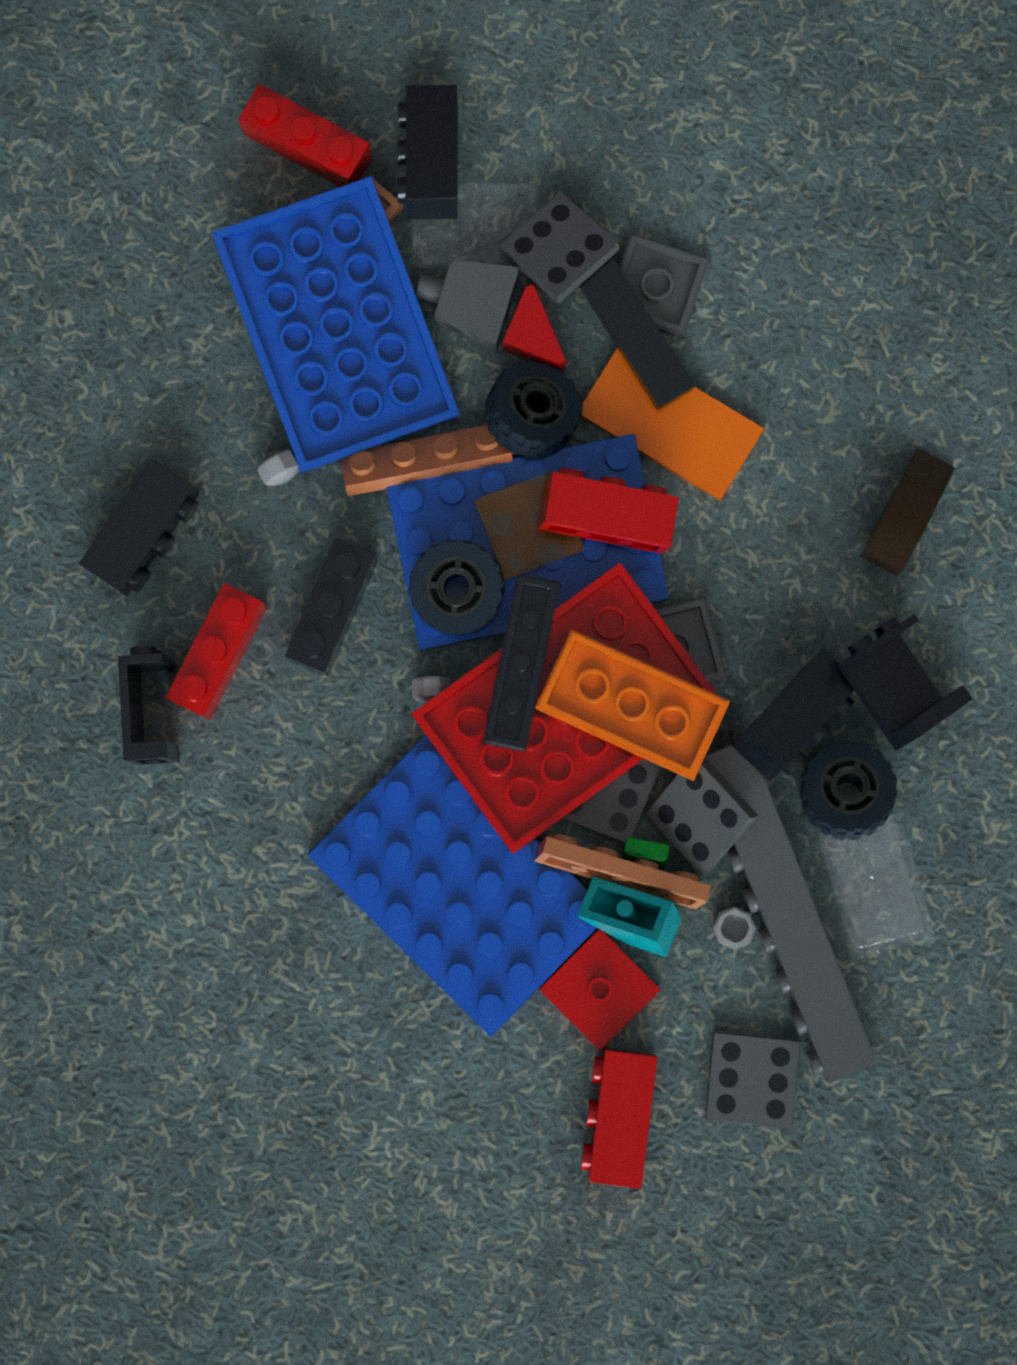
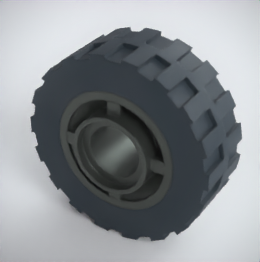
M527 360L526 363H514L511 368H506L501 372L485 401L484 407H486L484 418L489 425L488 430L490 434L495 436L496 442L501 447H506L514 455H523L524 458L528 459L533 457L542 459L547 458L550 454L555 455L563 446L565 447L581 421L580 416L583 413V405L580 404L581 395L575 389V383L571 378L568 379L559 368L555 369L545 362L536 363L535 360Z
M459 539L442 541L440 544L425 550L426 552L415 562L416 565L413 571H411L409 578V595L411 596L412 606L420 618L433 629L454 635L476 632L486 624H489L500 610L505 592L504 577L494 557L480 545ZM456 575L465 577L469 583L467 595L459 600L449 598L445 591L447 581Z
M845 740L843 743L834 742L829 744L827 748H821L817 751L813 760L810 759L806 765L800 788V798H802L803 802L802 808L804 814L807 813L810 823L814 827L820 828L823 834L827 836L829 834L833 835L836 839L844 840V838L857 840L861 839V836H870L875 833L879 826L882 827L886 823L897 798V777L892 772L893 766L890 761H886L882 756L883 753L878 749L874 750L869 747V744L863 742L861 744L854 743L853 740ZM842 783H851L858 788L860 794L854 798H846L839 793L837 786Z

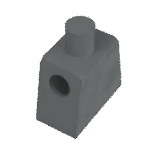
M451 260L445 279L422 273L416 291V298L437 304L434 315L436 325L497 353L518 284L519 268L508 265Z

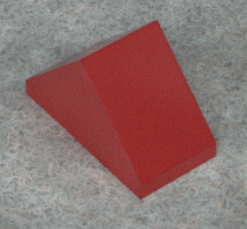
M532 284L525 287L504 337L503 351L525 360H535L536 363L545 362L550 364L551 367L559 368L563 371L566 367V359L535 286Z

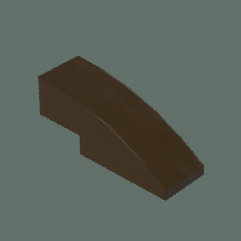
M917 448L859 556L898 576L904 570L955 468Z

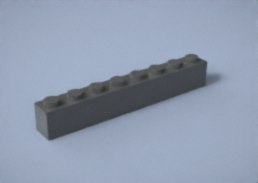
M733 746L706 755L705 758L759 815L728 850L726 855L734 874L742 872L748 888L741 890L743 899L750 914L758 912L764 927L757 930L760 942L766 954L773 952L779 969L774 970L773 974L782 995L787 993L791 995L796 1009L789 1011L797 1034L800 1036L806 1033L812 1050L805 1052L814 1076L822 1074L826 1082L832 1083L877 1065V1060L763 775Z

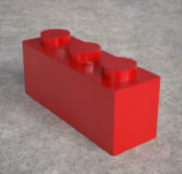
M258 84L238 119L245 136L339 187L360 180L372 159L368 142L261 84Z
M560 468L559 472L553 471L546 479L538 530L662 554L671 548L679 497L667 495V489L654 485H643L642 489L627 487L625 480L616 477H601L600 481L584 478V472L571 468Z
M224 583L165 698L211 720L267 606L262 601Z
M604 1048L603 1057H594L592 1082L599 1083L597 1101L589 1100L586 1126L594 1127L592 1144L584 1143L581 1159V1170H588L589 1182L641 1189L657 1065V1056L655 1054Z

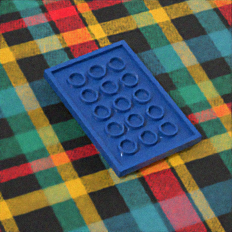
M371 176L211 232L301 474L334 463L354 453L386 444L460 416Z
M635 434L561 448L555 455L550 454L547 458L539 459V457H533L528 459L522 456L513 458L512 462L386 487L420 651L506 633L517 574L560 582L555 609L618 563L623 565L650 603L669 599L660 554L537 529L545 481L553 471L559 472L560 468L580 470L585 473L584 478L600 481L601 477L606 476L620 478L626 481L627 487L642 489L645 482ZM459 539L480 545L494 557L504 577L505 592L500 610L489 624H486L476 632L454 635L437 631L426 624L412 606L411 596L409 595V578L411 571H413L416 565L415 562L426 552L425 550L446 540ZM460 575L451 577L445 585L446 594L453 600L464 598L469 591L467 579Z
M427 735L307 855L490 1037L596 929L595 926L577 916L587 889L570 872L534 862L539 844L536 839H533L512 854Z

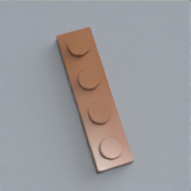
M487 424L377 446L354 453L340 460L345 488L349 497L384 490L388 486L512 462L513 456L509 449L504 446L501 447L496 442L497 439L494 435L490 434L488 430L489 425Z
M554 834L552 838L547 836L540 842L534 858V862L591 879L593 876L695 910L708 902L711 885L699 882V877L695 874L685 871H675L674 874L658 870L659 865L655 862L645 859H634V862L618 858V852L612 849L597 846L591 850L578 846L576 839L561 834Z

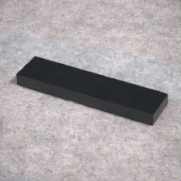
M611 257L587 278L579 288L653 405L659 411L692 391L695 385L618 264Z
M517 574L483 744L526 753L560 586L558 581Z

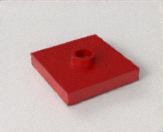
M598 929L539 990L600 1051L660 991V988L602 930Z

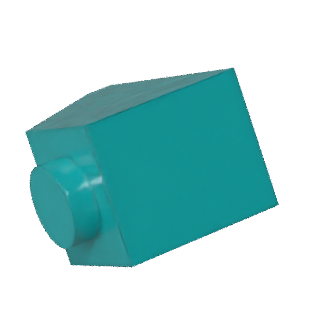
M594 876L577 914L580 919L627 945L667 957L682 920L673 901Z

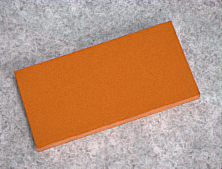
M618 348L582 404L583 413L580 416L614 438L635 434L639 453L719 501L723 498L764 431L763 427L696 387L657 411Z
M571 629L535 709L694 781L730 701Z

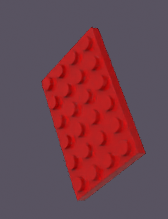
M618 563L555 609L536 704L571 629L718 695L621 563ZM501 648L411 713V715L511 853L514 854L631 769L643 758L534 709L526 753L483 744L502 652Z

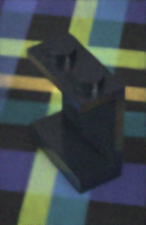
M915 614L901 623L898 622L896 617H893L874 630L878 637L874 641L867 634L849 646L847 649L851 656L837 665L895 751L919 738L972 700L964 685L942 697L899 635L919 621Z
M156 647L130 648V655L118 656L123 760L135 765L180 762L179 745L167 740L148 742L144 740L141 672L174 670V661L165 656L162 651H156Z

